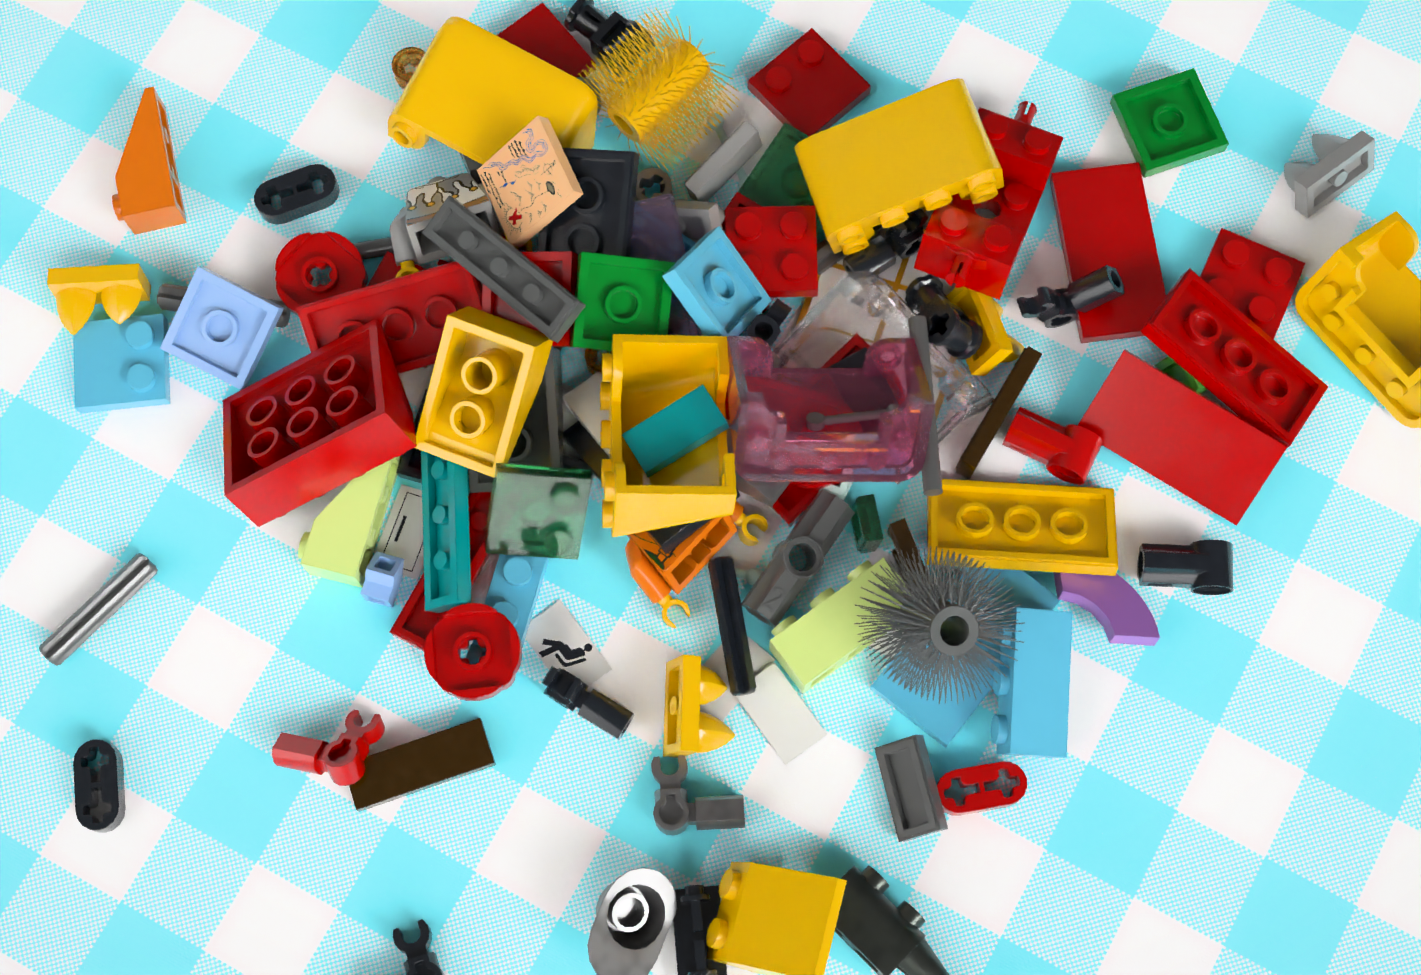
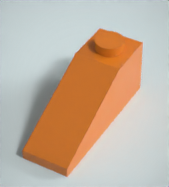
M154 86L144 89L115 175L118 194L112 195V204L117 219L119 221L124 220L134 235L187 223L166 107Z

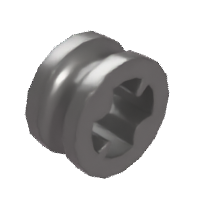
M647 168L638 173L635 202L640 198L672 200V182L666 172L658 168ZM654 183L659 184L660 193L662 194L654 193L651 198L646 197L645 188L643 187L651 188Z

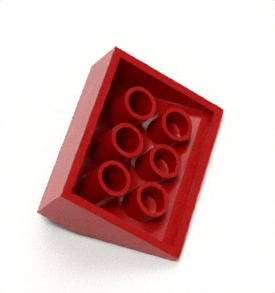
M376 319L222 400L224 496L257 527L286 515L291 510L325 495L330 490L364 475L371 469L395 457H399L417 446L413 412L382 326Z

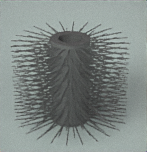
M930 546L929 570L924 548L925 573L922 568L919 549L918 565L920 567V574L913 550L914 562L912 561L916 572L912 568L910 559L908 564L911 571L908 569L905 559L903 563L906 570L898 560L902 569L901 573L907 582L897 571L896 573L902 579L901 581L892 568L891 571L896 578L893 575L892 577L898 584L892 578L890 580L879 576L882 579L881 581L890 589L871 582L901 602L902 605L872 591L869 592L901 608H895L860 597L884 609L860 606L862 609H868L865 611L878 615L856 616L885 618H861L877 619L880 621L854 624H873L864 626L892 625L866 628L876 630L864 632L880 633L868 635L870 637L863 640L876 641L881 638H887L873 642L877 644L870 646L871 648L877 645L881 646L875 649L876 651L893 644L874 657L873 660L891 650L876 664L878 665L889 657L887 659L888 662H885L878 672L885 665L893 661L885 671L886 673L894 667L887 679L896 673L892 681L895 682L903 674L904 677H901L898 685H901L905 680L904 689L910 684L909 692H911L916 684L915 695L922 683L921 699L925 693L924 688L926 685L927 700L932 685L934 700L938 681L939 704L943 684L946 703L947 680L949 681L952 701V674L958 705L957 677L964 701V691L959 672L962 673L969 697L968 683L963 672L969 679L972 690L974 686L970 677L975 681L982 694L974 678L975 674L968 663L981 679L974 666L978 669L987 683V679L981 672V670L983 672L984 670L978 663L992 678L993 676L986 668L1000 670L987 658L1005 665L975 643L1016 660L977 641V639L1014 649L992 638L1022 642L1009 638L1010 636L1001 635L1004 633L997 632L1022 631L993 630L991 628L1015 629L998 626L1024 623L1002 624V622L1018 620L984 622L1012 618H1000L1012 614L996 615L1011 611L1009 610L1011 608L1000 612L988 613L1007 608L1003 606L1008 604L987 610L998 606L996 604L1008 600L1005 598L990 605L1010 589L992 600L984 602L995 595L996 592L988 594L1000 583L998 582L990 589L989 587L993 584L992 581L983 586L992 574L990 573L982 580L989 567L981 575L979 571L981 568L983 569L986 562L973 573L972 570L973 568L975 570L979 560L971 567L973 558L967 563L968 556L966 555L960 563V553L955 562V552H953L949 560L948 550L943 563L942 548L938 566L937 546L933 564ZM888 634V635H884V636H880V637H876V638L869 639V638L874 637V636H877V635Z

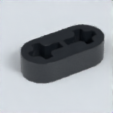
M313 164L260 184L255 191L254 202L265 221L279 225L328 208L338 199L340 189L337 179L330 168L321 164ZM320 179L324 191L316 194L313 190L312 182ZM274 195H279L282 199V207L278 209H273L271 206L272 200L270 197Z
M93 739L81 745L74 755L75 812L77 820L83 827L97 833H107L116 829L125 817L123 758L115 746L103 740ZM97 751H100V754L109 758V764H104L100 768L101 782H98L97 772L88 767V761L96 759ZM98 791H101L102 801L112 806L111 812L103 814L102 822L99 821V818L90 815V809L98 807Z

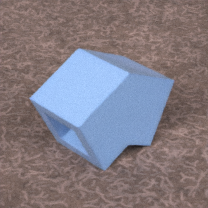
M376 551L366 568L365 581L360 593L366 601L393 608L402 583L404 559Z

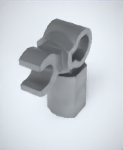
M659 756L653 757L651 763L652 774L660 784V789L654 792L655 806L653 815L656 826L661 832L666 835H678L685 831L688 825H696L697 830L745 828L743 795L695 797V803H688L687 790L681 788V783L688 774V764L685 756H678L679 768L672 775H666L661 771Z

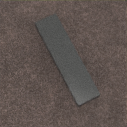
M448 196L422 232L550 340L556 343L561 340L586 306V304L451 196Z

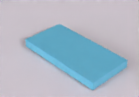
M983 568L982 571H981V573H980V575H981L987 568ZM989 568L982 579L984 580L992 573L983 584L985 586L998 576L989 589L1000 582L988 594L996 592L995 595L984 602L990 601L1010 589L990 605L1005 598L1008 600L1000 602L998 604L1001 605L987 610H992L1005 604L1008 605L1003 607L1007 608L988 613L1000 612L1013 606L1053 610L1060 601L1054 593L1023 570ZM977 639V641L1001 652V647H997L996 644ZM975 643L1000 661V653ZM987 658L996 667L1000 666V663ZM891 661L872 684L870 690L946 748L990 692V686L993 688V678L978 663L984 670V672L982 670L981 672L988 683L974 666L981 677L980 679L968 663L977 677L975 680L982 694L975 681L970 677L975 688L973 693L969 679L963 672L969 685V697L962 673L959 672L963 682L964 701L957 677V705V694L951 674L952 701L949 681L947 680L946 703L943 684L939 704L938 681L934 700L933 685L928 700L927 688L921 699L922 683L915 695L916 684L911 692H909L910 684L904 689L905 680L901 685H898L902 675L895 682L892 681L896 673L887 679L894 669L893 667L885 673L893 663ZM989 667L986 668L987 671L993 676L994 671Z

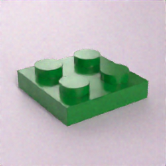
M1194 68L1112 95L1110 105L1135 161L1140 164L1143 178L1224 152L1229 145Z
M580 252L575 296L586 306L572 324L570 347L611 351L613 334L668 335L672 290L662 276L675 262Z

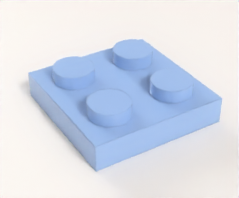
M199 266L194 273L160 349L242 390L248 386L284 307L204 266Z

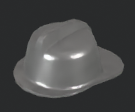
M643 867L629 870L616 878L613 883L604 889L598 898L595 908L596 917L591 927L587 944L589 962L596 975H648L658 959L676 913V892L670 880L657 870Z

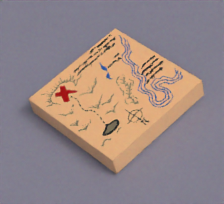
M541 116L533 119L477 170L509 243L517 247H522L584 194L549 119Z

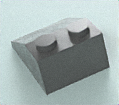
M551 347L542 382L502 478L498 480L468 468L470 493L563 486V385L560 349Z

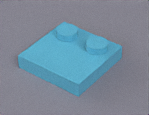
M720 226L707 232L662 276L699 327L701 333L704 336H727L728 346L772 301Z
M164 314L133 316L121 324H117L112 319L87 321L73 335L75 409L80 414L171 404L169 353L160 349L168 332V319Z

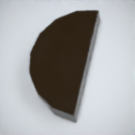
M905 518L889 524L887 535L892 539L895 547L891 551L895 564L897 563L901 569L898 563L899 560L906 570L902 561L904 556L908 569L911 571L908 564L910 559L912 568L916 572L912 561L914 562L912 556L914 550L916 565L920 574L918 549ZM921 559L922 568L925 573V566ZM897 567L899 574L907 582V580L903 577L901 571Z

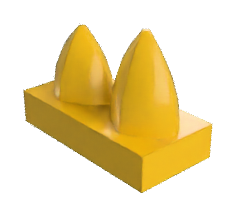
M139 263L48 268L47 285L56 298L59 318L72 335H75L88 321L95 304H102L108 316L117 324H121L134 313L140 301H150L151 284Z
M955 287L947 295L950 302L962 308L968 318L977 322L983 330V340L980 348L970 358L965 359L971 375L986 376L999 363H1008L1020 357L1024 346L1006 333L1001 321L1003 308L992 297L966 287Z
M683 654L666 662L663 757L678 758L679 755L688 756L694 753L709 752L726 745L735 737V733L720 719L700 711V705L716 700L728 688L716 672L701 665V656Z

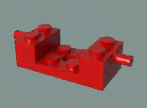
M1029 101L1021 102L1014 119L979 107L977 112L1003 171L1004 187L997 189L998 194L995 197L979 204H972L971 199L962 200L958 193L952 196L953 200L949 204L935 209L924 231L914 269L944 279L950 286L955 283L956 288L966 287L1000 300L1064 138L1031 125L1037 113V107L1034 103L1031 102L1029 110L1025 114ZM987 209L993 212L996 217L984 218L978 215L975 210Z

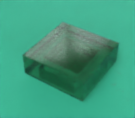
M874 494L858 496L851 507L855 514L850 519L856 548L860 554L875 552L884 539Z

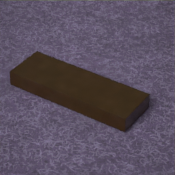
M1030 346L1024 348L955 467V473L968 480L971 479L1034 371L1042 353Z
M478 718L367 756L364 760V775L359 781L349 785L355 808L358 812L495 766L496 762L482 719Z

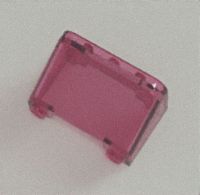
M727 336L729 361L727 387L731 446L735 458V471L740 477L753 482H900L915 477L922 470L935 403L914 338H885L873 343L866 352L863 368H773L772 350L766 341L752 336ZM893 403L900 405L892 411L880 413V418L876 420L825 425L820 431H811L806 427V416L811 412H819L827 416L886 409L888 405Z

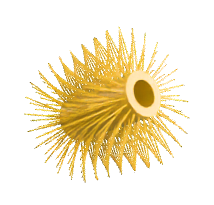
M659 13L667 29L660 21H657L659 26L656 23L655 25L652 23L653 26L650 27L649 23L641 18L647 29H644L653 37L654 41L636 20L635 22L640 26L642 32L632 24L631 26L636 33H639L638 39L642 44L639 41L638 43L634 42L624 33L622 34L629 44L617 36L620 42L624 43L623 46L628 55L622 49L620 52L613 50L614 57L619 61L618 64L620 66L612 58L608 61L605 55L602 57L604 61L606 60L609 64L611 62L615 66V68L613 66L611 68L608 64L605 65L612 75L605 71L606 68L603 65L600 67L591 61L592 65L594 64L608 78L603 77L599 71L597 74L600 78L594 72L592 76L587 73L602 88L599 89L590 79L591 84L603 96L589 83L588 85L594 90V93L602 98L600 99L596 95L603 102L598 101V103L607 109L606 111L598 107L607 112L608 114L606 115L608 116L597 115L610 118L614 123L606 127L616 126L621 131L617 140L621 133H623L628 138L629 151L630 139L634 142L637 151L638 148L635 142L639 144L647 159L648 157L641 144L654 160V152L649 148L650 146L660 159L662 158L675 170L673 165L671 166L655 148L666 159L670 158L665 152L670 157L675 155L680 159L677 151H680L674 147V143L671 140L678 144L679 142L676 137L678 139L681 138L683 142L681 140L680 142L687 149L688 146L684 143L688 141L678 130L687 139L691 136V139L700 145L697 138H694L685 128L690 132H694L688 126L689 124L693 129L695 127L697 131L699 129L708 136L706 131H703L701 128L704 125L711 130L710 126H707L696 114L700 115L703 120L705 117L701 112L708 119L710 116L714 117L713 111L715 110L710 107L709 101L715 107L716 105L718 107L721 106L722 110L730 116L721 102L726 103L712 89L716 90L723 98L722 93L712 83L727 97L728 95L721 88L729 93L731 92L714 77L726 83L723 78L710 72V70L724 75L710 68V66L725 65L707 62L704 56L712 53L703 55L698 50L702 40L697 48L691 44L690 26L688 42L684 38L678 18L677 21L683 39L680 38L677 27L675 29L671 19L669 18L678 38ZM656 26L665 34V36L659 32ZM664 29L668 32L671 38L665 33ZM629 31L631 37L636 39L637 36ZM631 42H633L639 48L640 52L634 47V45ZM626 46H627L636 56H634L633 54H631V53L629 52V50L626 48ZM617 53L626 61L627 65L623 62V60H622L619 56H618V58H617V56H616ZM621 62L628 68V70H629L630 72H628V71L623 67V65L621 64ZM608 75L611 76L612 79H613L617 84H615V83L608 77ZM702 103L705 104V106L711 111V113L705 107H703ZM718 111L716 112L717 114L721 115V116L724 118V116L722 115L721 112H720V113H719ZM690 116H691L696 122H697V121L699 122V123H698L699 126L696 127V126L693 124L694 122L691 120ZM675 122H677V123L681 126V128L683 129V131L679 128V126H678ZM698 131L696 135L703 139L700 132ZM664 136L669 139L671 144L664 138ZM666 143L669 144V146L673 150H676V154L667 147Z

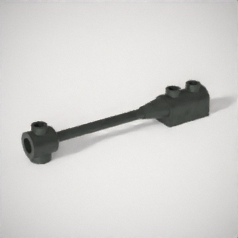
M854 865L841 878L847 880L834 932L877 975H890L896 968L905 975H950L925 940L926 935L919 929L925 923V919L905 900L896 907L883 894L889 888L887 881L869 865L862 872Z

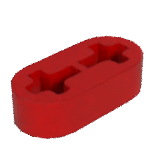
M1001 761L947 772L938 781L937 788L944 813L951 816H962L1015 805L1025 795L1027 778L1024 771L1018 765L1012 762ZM999 772H1005L1006 778L1009 780L1015 779L1017 786L1010 790V797H1004L1002 790L999 789L985 791L984 784L995 782L999 778ZM952 780H958L960 788L976 786L977 793L964 797L962 806H956L954 798H946L944 792L951 787Z

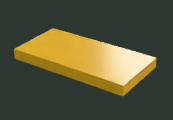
M941 478L943 493L937 496H927V565H929L930 546L932 564L937 546L938 565L943 548V563L949 550V560L953 552H955L956 562L961 553L960 563L967 555V563L973 558L971 567L979 560L976 568H979L986 562L983 568L1116 576L1118 570V551L1113 488Z

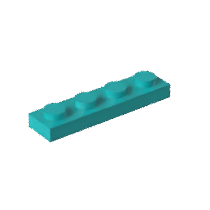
M421 450L425 611L441 613L462 604L472 603L468 472L464 466Z

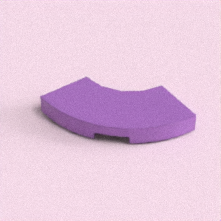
M1053 572L1057 599L1075 603L1090 612L1103 626L1109 643L1155 646L1160 639L1158 627L1148 606L1136 590L1117 573L1116 576Z

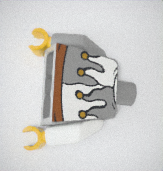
M461 173L448 178L436 176L430 179L427 184L412 188L407 192L406 206L400 210L390 225L395 262L397 266H401V270L395 278L418 272L419 270L415 268L414 263L418 262L421 265L449 256L422 233L448 196L457 199L501 236L505 235L506 237L482 183L477 184L469 173ZM531 239L522 247L514 246L518 250L533 252Z

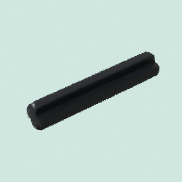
M731 556L716 557L709 560L708 569L730 692L733 696L748 695L755 692L756 682L734 560Z

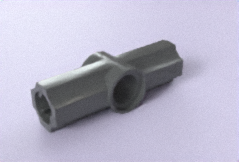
M824 489L819 490L787 538L775 547L771 561L741 602V605L750 614L773 628L779 624L810 577L815 576L821 570L824 564V557L855 514L849 507V504L837 495L831 494ZM795 545L801 547L807 557L805 567L801 571L796 570L789 560L790 551Z

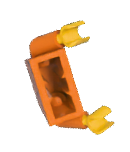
M736 501L733 515L711 519L667 554L661 550L646 532L627 535L630 540L625 546V553L630 574L653 604L658 602L663 608L662 620L668 627L676 628L674 623L667 617L669 607L680 606L689 618L690 616L688 605L684 601L673 599L670 596L671 589L678 595L737 531L738 537L743 544L747 546L757 545L759 541L755 536L748 533L747 525L754 524L761 531L766 532L768 523L762 515L751 514L747 516L743 513L744 507Z

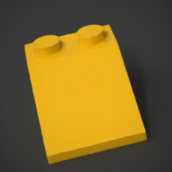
M470 306L448 314L416 433L417 446L414 448L498 480L502 478L542 382L553 341L539 331Z
M731 862L729 869L725 871L720 881L719 896L721 897L717 918L712 920L707 931L706 944L709 948L706 959L763 975H824L847 880L753 862Z

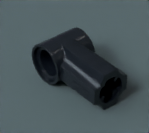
M1199 540L1192 542L1190 545L1142 543L1139 547L1137 560L1139 586L1191 588L1192 593L1199 595L1229 594L1234 590L1233 544L1224 540Z

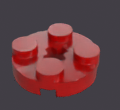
M325 231V233L311 234L307 232L299 234L282 248L276 259L275 285L277 293L287 308L297 316L299 315L296 307L362 288L368 283V274L359 251L347 238L335 232ZM327 266L332 269L329 273L331 281L327 285L320 284L317 287L311 285L314 280L310 273L312 269L316 267L322 271Z
M467 603L448 610L442 615L443 618L437 622L434 629L431 628L424 646L425 664L429 674L445 693L460 700L481 701L492 698L502 690H506L513 685L522 661V644L516 628L505 615L486 604ZM477 640L481 648H486V655L481 656L477 664H471L468 658H461V651L469 648V641Z

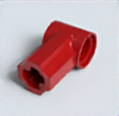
M1019 407L1002 445L1045 464L1049 473L1056 478L1070 484L1082 485L1087 479L1101 449L1103 440L1096 433L1082 426L1074 424L1062 426L1025 408Z

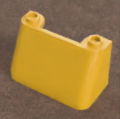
M451 16L438 29L391 112L387 122L388 136L393 138L400 146L413 149H421L429 141V138L432 137L483 165L533 119L541 116L549 119L562 148L592 149L595 140L598 101L594 91L580 79L466 19Z
M1395 211L1340 247L1300 288L1296 295L1295 306L1302 320L1397 421L1410 428H1421V280L1406 266L1418 252L1419 240L1412 226Z

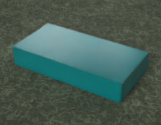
M701 385L626 431L622 436L649 478L730 427L704 385Z

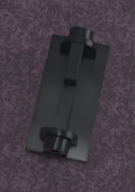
M704 885L685 886V889H675L677 909L673 919L678 975H727L726 964L706 959L709 948L706 944L707 931L712 920L717 918L720 906L719 885L705 887Z

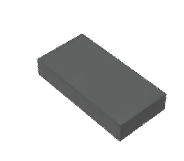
M915 734L874 748L898 841L907 842L947 830L948 825L924 736Z

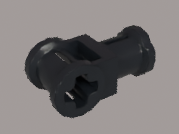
M577 0L570 8L564 21V26L570 32L577 31L590 41L591 53L597 56L605 65L607 64L602 58L604 55L609 60L612 58L620 66L611 55L609 57L605 52L606 49L610 54L614 55L613 50L608 45H611L620 52L612 40L625 49L617 36L629 44L622 33L633 40L629 34V31H631L639 38L631 24L642 32L640 26L635 21L627 20L616 11L608 17L594 6L593 0ZM644 29V31H645V32L649 35V37L653 40V38L651 37V35ZM631 42L634 45V47L640 52L639 48L633 42ZM626 46V48L629 50V52H630L631 54H633L634 56H636V55ZM617 53V55H618V56L623 60V62L627 65L626 61ZM621 62V64L623 65V67H624L628 72H630V71L628 70V68Z
M928 274L912 281L905 291V302L912 310L919 312L917 315L926 317L929 343L934 346H945L948 353L956 359L964 360L974 355L980 348L983 340L981 326L974 320L969 319L962 308L950 302L943 292V283L938 277Z

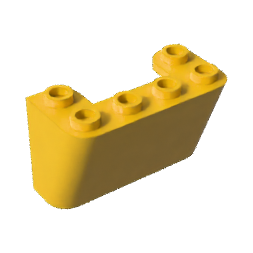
M960 78L939 83L813 134L797 143L794 147L825 236L834 254L843 251L844 255H850L869 246L868 239L875 233L873 227L880 224L883 228L896 226L909 218L907 213L925 207L927 211L941 208L949 204L953 200L952 196L958 193L962 200L971 199L972 204H979L995 197L998 194L997 189L1004 187L1001 165L965 81Z
M613 334L611 353H602L600 410H609V420H601L600 445L601 448H608L610 450V459H602L601 488H604L602 528H611L612 538L733 515L737 496L734 453H728L726 430L649 478L622 436L626 431L701 385H704L726 419L725 399L729 380L727 336Z

